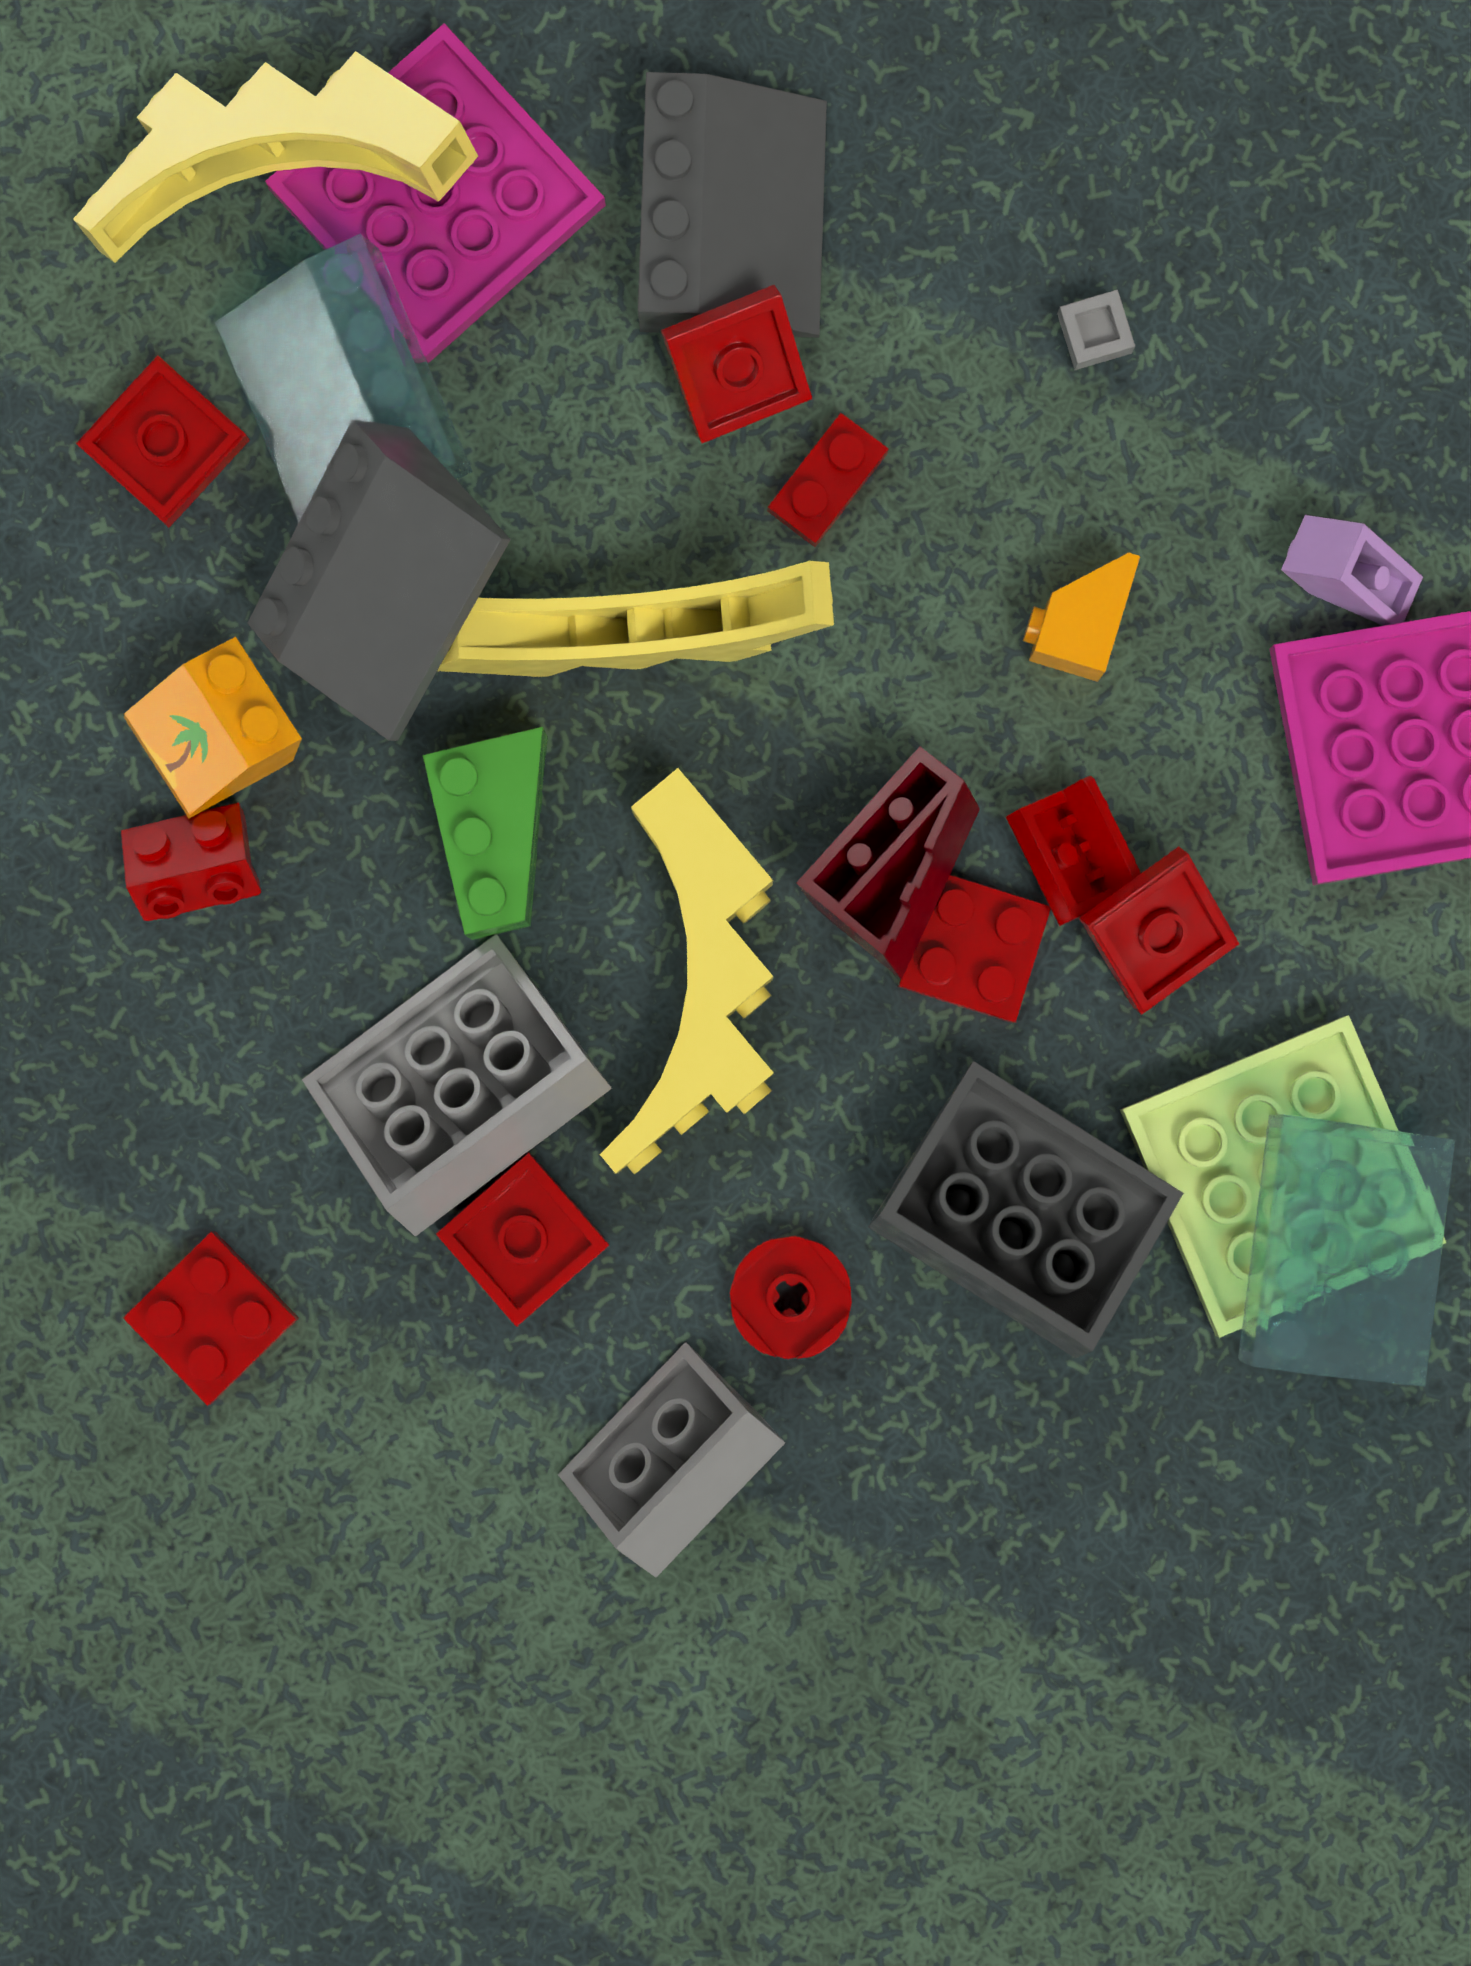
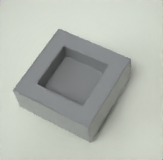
M1118 290L1060 306L1057 315L1074 370L1132 354L1135 343Z

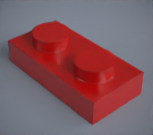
M840 413L769 504L767 512L812 546L816 547L888 454L889 448L844 414Z

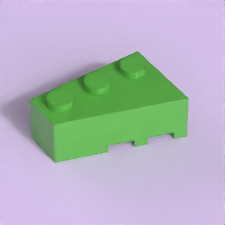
M543 727L423 755L464 934L471 940L531 926L544 766L548 736Z

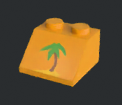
M236 637L182 664L124 713V719L188 818L197 815L292 762L302 740Z

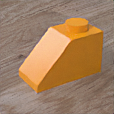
M1127 553L1052 592L1045 609L1034 606L1023 638V642L1033 644L1029 661L1098 682L1106 671L1140 556Z

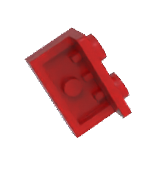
M1092 776L1080 779L1062 791L1024 806L1006 816L1059 926L1083 916L1141 874L1136 860L1129 850L1109 809L1108 803Z
M239 802L205 810L191 818L184 815L121 830L126 888L145 921L169 919L182 913L219 904H232L240 899L257 896L261 893L260 881L251 864L247 824Z

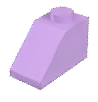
M1309 515L1304 516L1296 537L1289 546L1286 560L1281 569L1309 594L1383 626L1404 622L1423 579L1422 575L1365 524Z

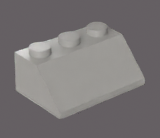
M685 1342L570 1461L558 1476L615 1549L651 1575L657 1577L771 1459L785 1442L765 1419Z

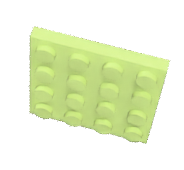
M1349 1015L1120 1109L1144 1168L1184 1193L1167 1223L1213 1332L1219 1338L1446 1243Z

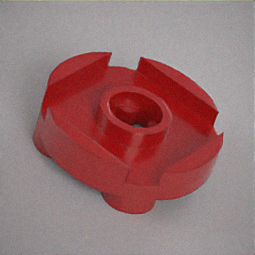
M796 1235L772 1238L754 1247L745 1255L736 1268L730 1289L732 1318L743 1338L763 1354L784 1359L812 1357L830 1347L844 1331L852 1304L850 1279L837 1256L821 1243ZM783 1281L790 1286L801 1282L807 1288V1291L801 1297L806 1307L798 1314L791 1308L780 1312L774 1305L780 1298L776 1287Z

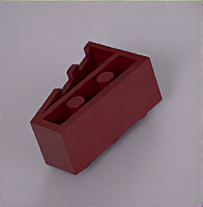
M919 746L796 884L821 914L902 980L980 808L965 781Z

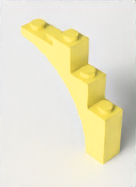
M356 51L339 70L330 76L325 87L317 96H314L265 62L251 79L240 87L236 96L225 107L178 73H175L137 116V119L148 132V135L127 155L125 161L105 184L88 199L86 205L73 220L98 251L116 263L140 238L157 224L186 204L230 183L281 170L310 167L353 169L401 181L440 201L476 160L478 154L459 120Z
M807 561L779 570L734 580L644 593L548 599L478 597L437 671L547 677L580 666L643 669L676 658L722 662L742 660L771 651V644L834 625L829 562Z
M679 768L631 806V809L642 828L660 852L678 894L687 936V991L679 1033L659 1082L635 1119L600 1154L615 1174L627 1166L635 1175L662 1152L655 1143L672 1127H675L682 1135L709 1113V1110L702 1102L710 1095L714 1097L726 1113L737 1106L745 1114L772 1091L765 1081L774 1072L728 1017L737 1011L744 1019L769 999L772 995L765 986L773 980V975L728 922L737 916L744 924L760 912L771 901L765 891L773 885V880Z

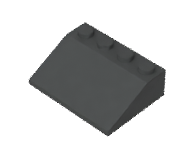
M646 72L638 287L640 332L661 333L662 329L775 285L781 293L794 337L819 338L827 101L710 74Z
M352 419L247 624L280 663L387 740L398 741L511 539L409 428Z
M973 1061L897 1177L868 1228L1069 1355L1078 1358L1095 1349L1184 1193Z

